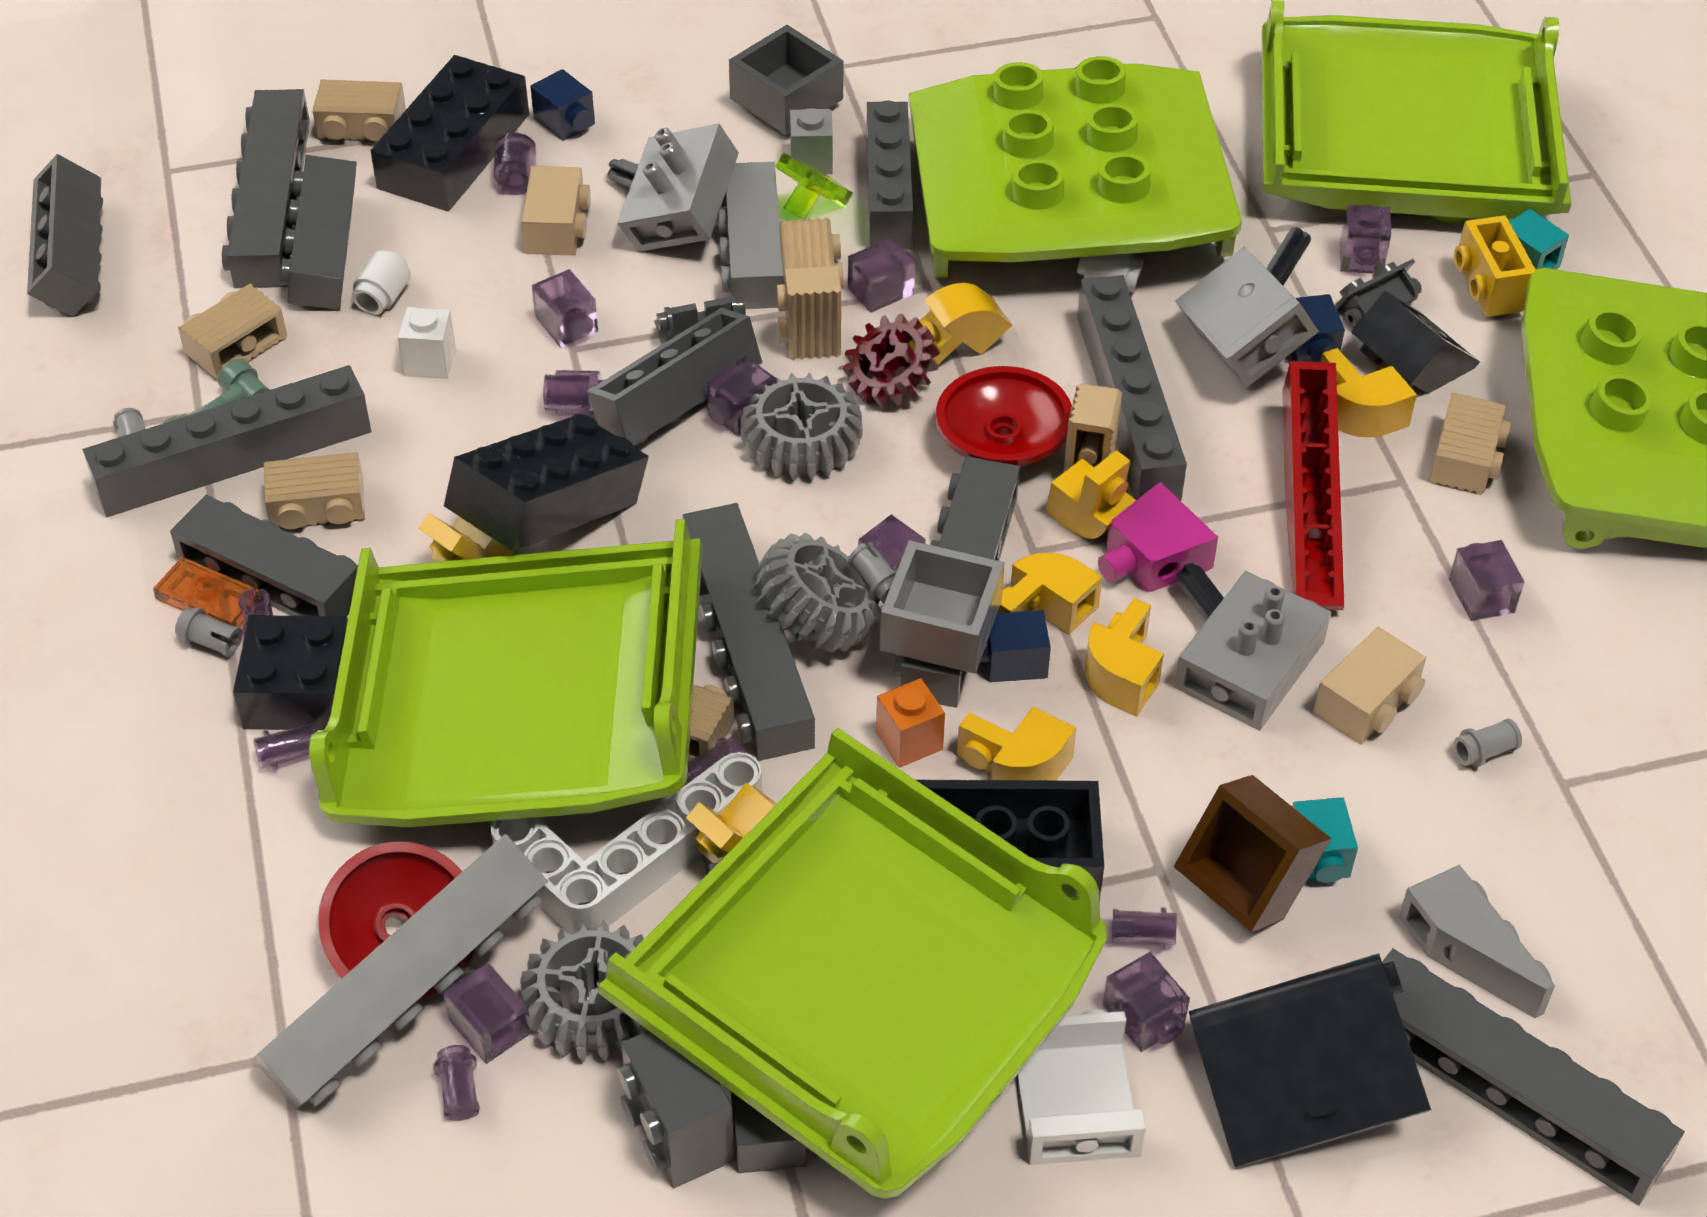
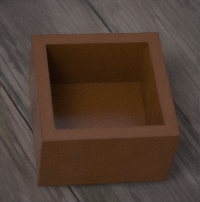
M1250 775L1219 785L1177 859L1174 868L1246 929L1254 932L1284 920L1332 838L1254 775Z

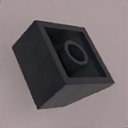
M1387 291L1381 294L1351 331L1353 335L1363 342L1359 350L1378 365L1384 360L1389 366L1395 368L1411 388L1416 386L1427 393H1431L1468 373L1480 363L1477 358L1422 312Z

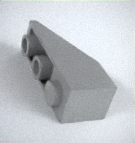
M1460 864L1407 888L1398 918L1429 958L1534 1018L1544 1014L1555 987L1549 971L1543 963L1531 956L1520 942L1514 926L1509 921L1501 918L1488 901L1483 887L1477 881L1471 880Z

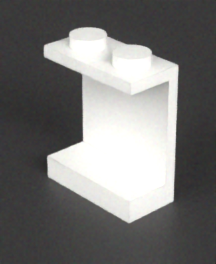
M1089 1010L1081 1015L1065 1016L1017 1074L1030 1165L1141 1156L1146 1128L1142 1109H1134L1122 1044L1126 1025L1124 1011L1106 1012L1104 1010Z

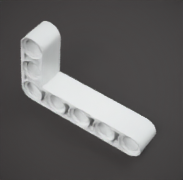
M742 752L731 753L721 758L585 861L537 817L492 821L490 826L493 844L504 834H507L549 881L536 892L543 899L539 906L570 934L576 933L582 920L588 927V930H597L603 919L610 926L703 855L694 847L698 843L695 837L700 833V830L687 820L686 817L698 802L721 814L746 782L762 792L761 764L752 755ZM588 902V904L585 905H577L579 903Z

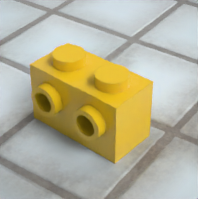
M1506 215L1465 221L1459 246H1456L1454 250V263L1457 270L1465 276L1472 299L1478 301L1486 317L1523 312L1527 282L1536 269Z

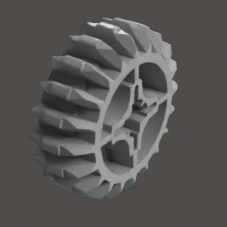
M791 372L788 380L783 381L774 376L771 386L759 384L756 394L748 395L746 407H743V413L741 414V440L749 454V459L757 460L760 470L772 467L775 477L784 472L789 473L793 481L798 475H807L813 480L817 472H822L830 477L833 466L845 468L848 458L855 457L858 445H860V439L863 436L862 412L860 411V406L856 405L854 393H846L842 383L831 385L828 376L815 380L810 372L805 378H796Z
M790 533L785 539L780 538L765 553L758 564L759 568L755 572L757 581L754 587L761 593L758 601L770 608L768 616L778 619L782 623V630H790L795 634L797 641L801 639L809 641L814 649L822 645L831 653L837 648L847 651L851 646L857 645L860 640L866 638L881 612L878 605L880 600L876 601L870 596L869 585L857 570L849 564V556L840 551L838 544L833 547L827 544L826 540L821 536L814 540L807 533H803L800 537Z
M604 919L597 930H588L586 924L581 920L578 932L570 934L560 927L557 935L558 942L543 938L540 945L541 954H529V960L527 961L528 970L522 972L520 979L522 994L520 995L521 1009L525 1011L526 1022L531 1032L538 1031L539 1040L544 1046L555 1043L556 1051L560 1053L561 1057L575 1048L577 1056L582 1062L588 1056L589 1051H598L600 1057L606 1061L609 1055V1048L617 1047L622 1051L621 1042L647 1032V1029L598 994L596 984L599 986L606 978L608 959L615 952L626 958L644 938L642 934L630 938L629 930H627L625 925H622L614 932H609V926ZM556 1003H562L563 1008L574 1010L580 1015L568 1012Z

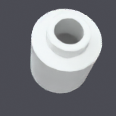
M393 251L375 252L353 283L352 300L361 310L372 315H379L383 310H388L411 278V271L406 260Z
M1134 253L1081 257L1077 273L1084 275V279L1124 275L1129 292L1134 293L1143 260L1135 258Z

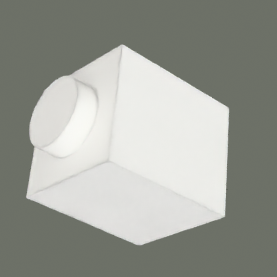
M406 307L398 335L404 376L448 379L456 350L450 310Z

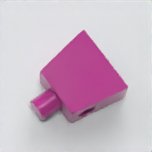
M1160 482L1113 518L1109 524L1106 549L1108 553L1098 558V567L1103 577L1109 582H1114L1128 574L1145 591L1153 592L1177 583L1176 574L1188 563L1200 566L1204 572L1212 569L1218 536Z

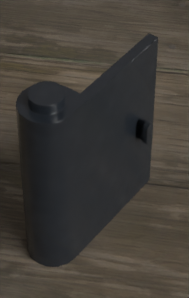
M1377 953L1189 1011L1193 1032L1235 1168L1432 1111L1393 996L1404 992L1393 960L1382 963L1380 954Z

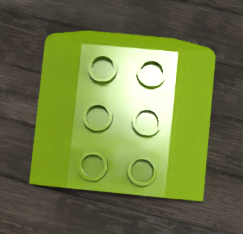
M1271 0L1268 18L1262 25L1263 192L1328 209L1347 210L1353 215L1364 218L1378 217L1387 212L1430 215L1432 218L1444 223H1460L1469 218L1482 219L1506 215L1507 219L1516 218L1528 209L1533 210L1539 215L1569 213L1571 196L1554 67V55L1559 37L1558 18L1544 17L1538 34L1469 23L1342 15L1284 17V0Z
M1106 56L1087 58L1081 61L1077 68L1040 70L1035 65L1029 63L1014 62L999 67L994 74L972 75L908 93L934 278H948V260L1023 262L1168 251L1215 242L1218 257L1233 255L1236 235L1241 230L1242 218L1199 71L1137 63L1123 64L1117 59Z
M1551 268L1536 269L1527 282L1521 325L1534 448L1551 500L1559 510L1564 512L1562 528L1566 544L1576 549H1587L1600 545L1605 539L1635 537L1707 548V293Z
M676 519L674 541L387 567L378 566L371 547L361 548L331 715L326 728L321 732H315L311 736L309 746L311 768L319 791L318 803L325 818L337 823L395 827L445 825L594 813L671 796L681 790L687 781L703 550L701 539H691L686 520Z
M837 727L831 733L827 753L626 958L615 952L608 959L606 978L599 984L598 994L872 1196L887 1199L904 1192L964 1141L1073 1007L1107 939V927L1100 917L1097 883L1085 869L1073 864H1062L1061 867H1053L1027 856Z

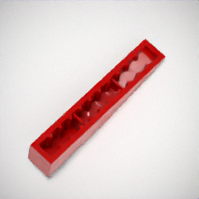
M1290 361L1282 395L1285 497L1293 594L1313 601L1326 610L1343 611L1344 578L1336 363Z

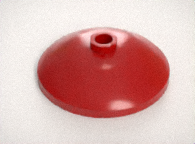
M1013 366L986 367L958 377L944 389L936 406V425L944 442L963 457L969 456L993 462L1025 466L1047 458L1066 442L1072 404L1066 392L1056 382L1043 374Z
M395 841L377 844L360 851L348 859L327 884L320 901L317 916L320 946L325 959L334 973L340 979L346 976L391 936L385 929L387 919L396 918L403 925L462 873V870L439 851L412 842ZM473 950L457 964L463 971L474 954ZM432 987L417 1001L428 998L438 992Z

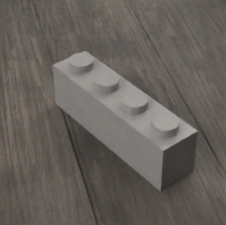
M775 161L735 163L721 205L726 206V209H720L719 232L720 234H728V237H720L721 263H730V266H721L723 292H731L735 299L743 298L745 309L778 308L777 285L783 284V267Z

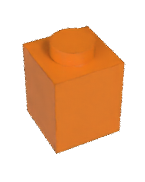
M922 678L877 696L876 733L899 768L943 750L945 712Z

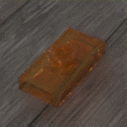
M181 557L153 588L156 600L181 611L187 608L193 610L199 607L205 610L206 616L240 627L262 602L260 590L184 557Z

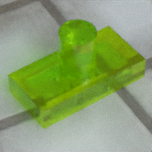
M784 152L775 165V168L798 182L783 208L804 221L820 195L844 207L853 195L852 191L825 173Z

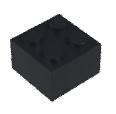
M249 615L233 689L243 729L324 730L326 728L332 710L348 623L347 616Z

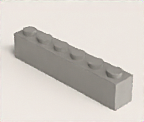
M504 834L255 1055L252 1060L295 1108H298L307 1100L316 1107L340 1085L339 1081L334 1077L336 1073L350 1061L358 1069L382 1047L376 1039L378 1035L391 1024L400 1031L424 1009L417 1000L432 987L440 994L464 973L457 964L472 950L480 958L504 936L497 928L511 915L520 922L543 901L536 892L549 881L508 835Z

